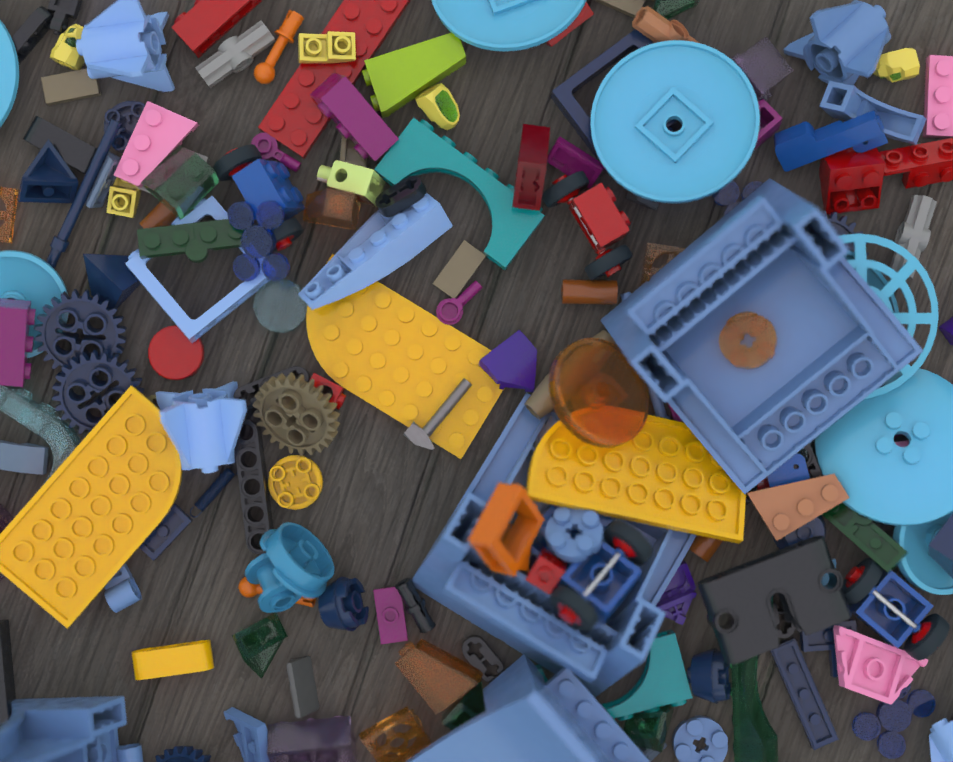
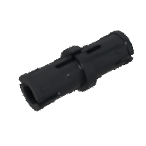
M411 578L401 580L395 585V588L406 605L405 611L407 614H411L420 633L429 632L436 624L425 607V599L419 596Z

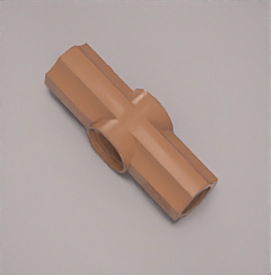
M649 6L642 7L632 21V27L652 40L653 43L670 40L699 43L689 35L685 26L674 19L669 21Z

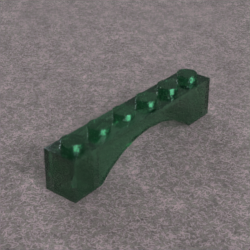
M771 597V599H770V604H771L772 609H773V597ZM759 655L736 664H730L732 670L731 696L733 698L732 724L734 729L733 752L735 762H778V737L767 719L758 692L757 664Z

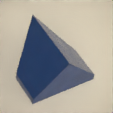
M49 139L22 176L18 194L19 202L73 203L79 183L78 179Z
M83 253L91 295L94 297L97 292L100 293V302L109 298L110 301L107 305L109 309L115 306L119 307L141 284L125 264L129 261V256Z

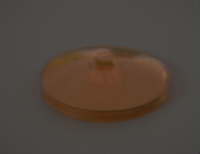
M584 338L573 342L556 356L549 374L550 398L559 419L574 436L592 446L611 448L631 440L641 431L649 410L647 386L644 378L631 365L618 346L603 339Z

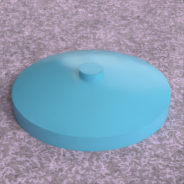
M17 250L0 251V298L31 301V309H36L35 325L29 326V336H34L35 338L42 332L34 330L36 324H43L37 319V316L39 314H46L42 309L45 304L53 307L51 303L53 297L62 301L61 293L65 291L68 294L66 286L57 271L38 256ZM68 312L62 313V319L65 323H67ZM56 328L57 332H63L60 328ZM34 341L33 352H28L27 358L42 353L38 352L37 349L43 342Z
M953 511L929 523L913 526L895 525L893 540L908 552L898 563V568L912 585L923 591L938 595L953 594V579L929 555L928 545L953 514Z

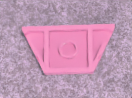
M838 625L833 627L839 686L892 705L900 696L901 690L914 680L911 676L920 666L925 667L928 663V659L918 661L902 649Z

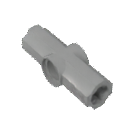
M259 21L240 36H232L225 40L218 47V51L195 68L207 85L212 88L232 72L237 73L247 68L253 62V57L276 42L265 24Z
M913 195L911 197L905 220L900 224L894 240L895 243L908 250L918 261L920 254L925 250L930 239L931 231L928 228L937 203L933 198L924 195ZM894 252L890 268L898 272L907 260ZM915 270L907 279H913Z

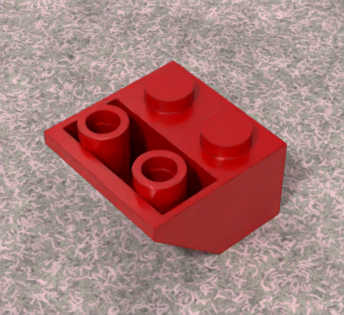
M877 147L863 153H858L853 148H847L821 158L819 177L823 207L827 215L831 212L844 213L879 208L885 162Z

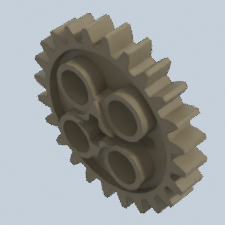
M290 372L287 377L280 373L277 378L272 376L259 388L255 395L257 400L253 403V407L257 408L253 416L261 418L257 422V426H264L266 428L262 434H270L272 436L270 439L271 443L275 441L280 442L279 449L288 446L290 454L297 449L300 456L306 450L310 455H313L316 450L320 453L324 447H328L338 434L337 429L341 423L336 420L339 418L340 413L333 411L337 403H329L328 400L332 396L331 393L324 395L322 393L323 385L317 388L314 387L313 378L307 383L303 374L296 379L293 372Z

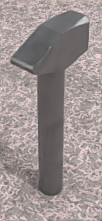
M463 378L423 428L413 422L403 435L415 445L433 450L434 445L429 437L472 384Z

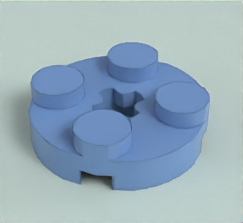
M566 507L557 508L546 525V543L554 552V555L563 561L582 562L586 560L587 556L599 551L603 542V528L598 514L591 510ZM576 529L582 535H577L575 539H571L568 532Z
M699 715L688 720L685 719L678 724L672 736V746L679 762H723L728 751V737L715 720ZM704 737V743L707 746L705 749L701 748L700 751H697L693 741Z

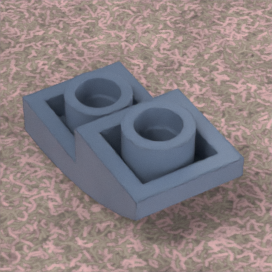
M0 440V470L29 474H47L49 447Z

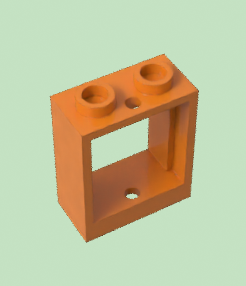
M498 483L468 538V542L491 571L513 577L516 576L544 521L543 516L537 509V505L532 502L526 493V489L516 483L511 485ZM514 512H516L518 516L502 544L500 538Z

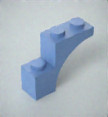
M829 81L819 106L830 117L846 121L875 110L876 115H879L884 125L883 131L887 138L917 145L927 120L923 115L901 110L878 101L853 85Z

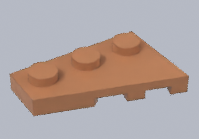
M835 474L746 493L776 541L849 498Z

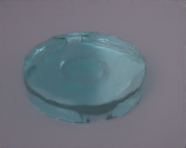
M275 279L259 288L254 297L253 309L256 318L263 327L272 332L286 333L295 330L303 323L306 318L307 304L298 295L302 290L300 286L290 280Z

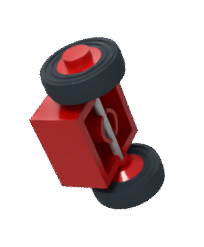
M583 171L576 172L568 177L563 175L552 182L553 186L542 194V199L548 208L566 202L570 205L569 209L595 254L598 255L584 269L589 279L592 281L605 274L607 277H610L622 269L620 265L633 256L629 247L624 244L615 249L606 250V248L620 241L630 231L628 228L630 221L624 211L619 212L614 204L616 198L609 187L605 188L601 182L577 196L580 191L589 185V180Z

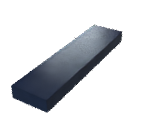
M791 637L780 642L779 647L770 650V653L811 748L816 750L839 740L796 639Z

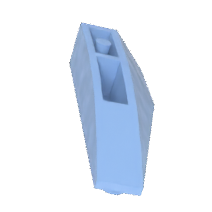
M428 193L420 201L392 217H384L378 210L357 230L298 295L312 310L347 297L377 282L410 261L453 227L440 203Z

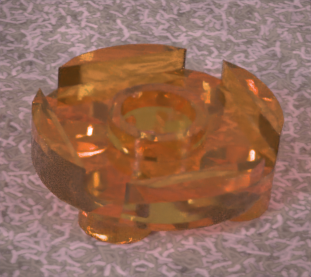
M742 312L732 316L726 322L719 335V345L724 357L734 367L755 369L763 366L774 357L777 346V334L774 326L768 319L754 312ZM745 334H749L750 337H756V341L752 343L753 346L747 348L746 345L740 344V341L744 340Z

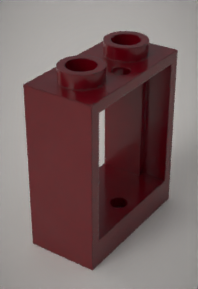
M523 124L512 205L514 208L540 211L547 167L550 127Z

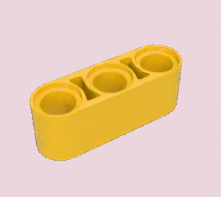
M211 640L150 647L131 652L135 680L195 673L214 668Z

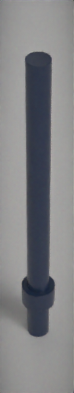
M111 119L58 235H54L50 244L52 248L46 262L54 269L62 252L65 253L70 243L68 241L69 236L121 126V123L114 119Z

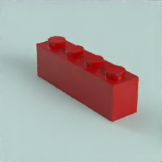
M196 0L195 6L187 13H181L175 19L174 25L171 28L199 58L263 0Z

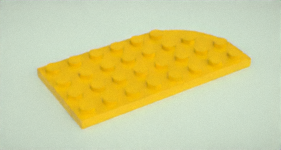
M378 281L347 297L312 310L307 305L306 327L312 351L324 371L343 388L407 427H410L415 422L423 428L463 378L469 381L472 386L429 437L433 443L462 459L503 389H499L500 384H496L478 365L480 359L492 350L454 327L442 323L436 316Z
M130 386L0 534V572L66 628H69L162 522L172 508L180 489L183 470H181L179 452L161 423V410L134 386Z
M590 407L573 412L556 422L545 433L533 452L526 484V493L532 501L572 509L591 510L599 515L737 544L743 541L746 494L741 491L684 422L621 408Z

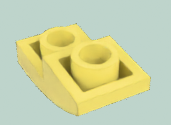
M328 31L327 34L299 33L298 35L299 63H341L356 60L354 32Z
M116 177L109 189L106 213L134 218L141 190L137 186Z

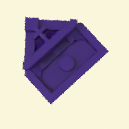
M518 330L480 359L478 365L496 384H500L499 389L504 390L505 387L525 389V392H534L537 349Z
M684 560L656 605L657 608L666 613L664 617L674 620L681 625L684 624L689 606L697 595L695 583Z

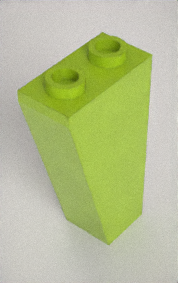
M448 33L364 60L367 69L362 70L366 86L372 85L375 95L370 96L375 112L380 111L382 118L390 116L415 99L421 92L434 86L465 65L466 55L461 39L452 33Z

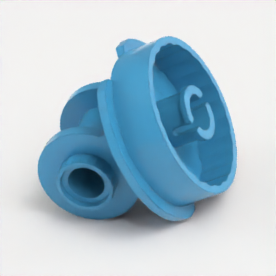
M286 522L277 529L268 530L262 535L260 546L267 552L259 555L248 564L245 569V576L248 582L261 585L263 592L258 598V605L263 612L285 611L292 607L302 596L317 598L325 592L327 581L334 575V563L325 546L314 534L296 523Z

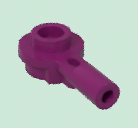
M259 133L252 139L251 144L258 148L262 159H275L294 172L300 169L302 163L281 151L276 139L269 134Z
M475 280L457 298L442 300L436 309L437 318L447 325L458 323L463 315V306L482 289V286Z

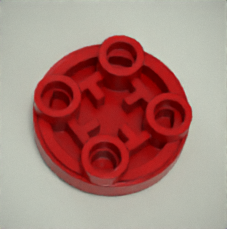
M168 326L153 336L148 348V358L152 368L160 376L171 380H183L198 372L204 359V347L201 338L191 343L177 326Z

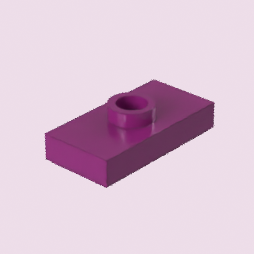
M560 136L547 158L549 164L568 176L583 171L589 180L588 189H591L604 169L600 161Z
M395 586L374 589L381 644L408 641L404 604Z

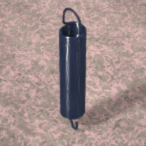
M226 468L194 503L201 512L197 516H193L191 508L190 515L194 518L198 517L236 474L229 468Z

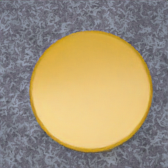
M300 455L284 457L270 469L268 477L269 492L278 505L283 508L292 510L306 508L313 504L322 492V472L318 465L308 457Z

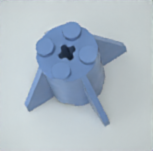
M853 0L849 4L817 10L810 16L813 33L790 43L783 49L784 54L804 59L809 69L812 71L816 68L821 74L818 78L827 84L829 81L854 86L859 75L868 78L876 70L884 45L891 40L889 27L884 19L886 12L879 5L872 6L858 0Z

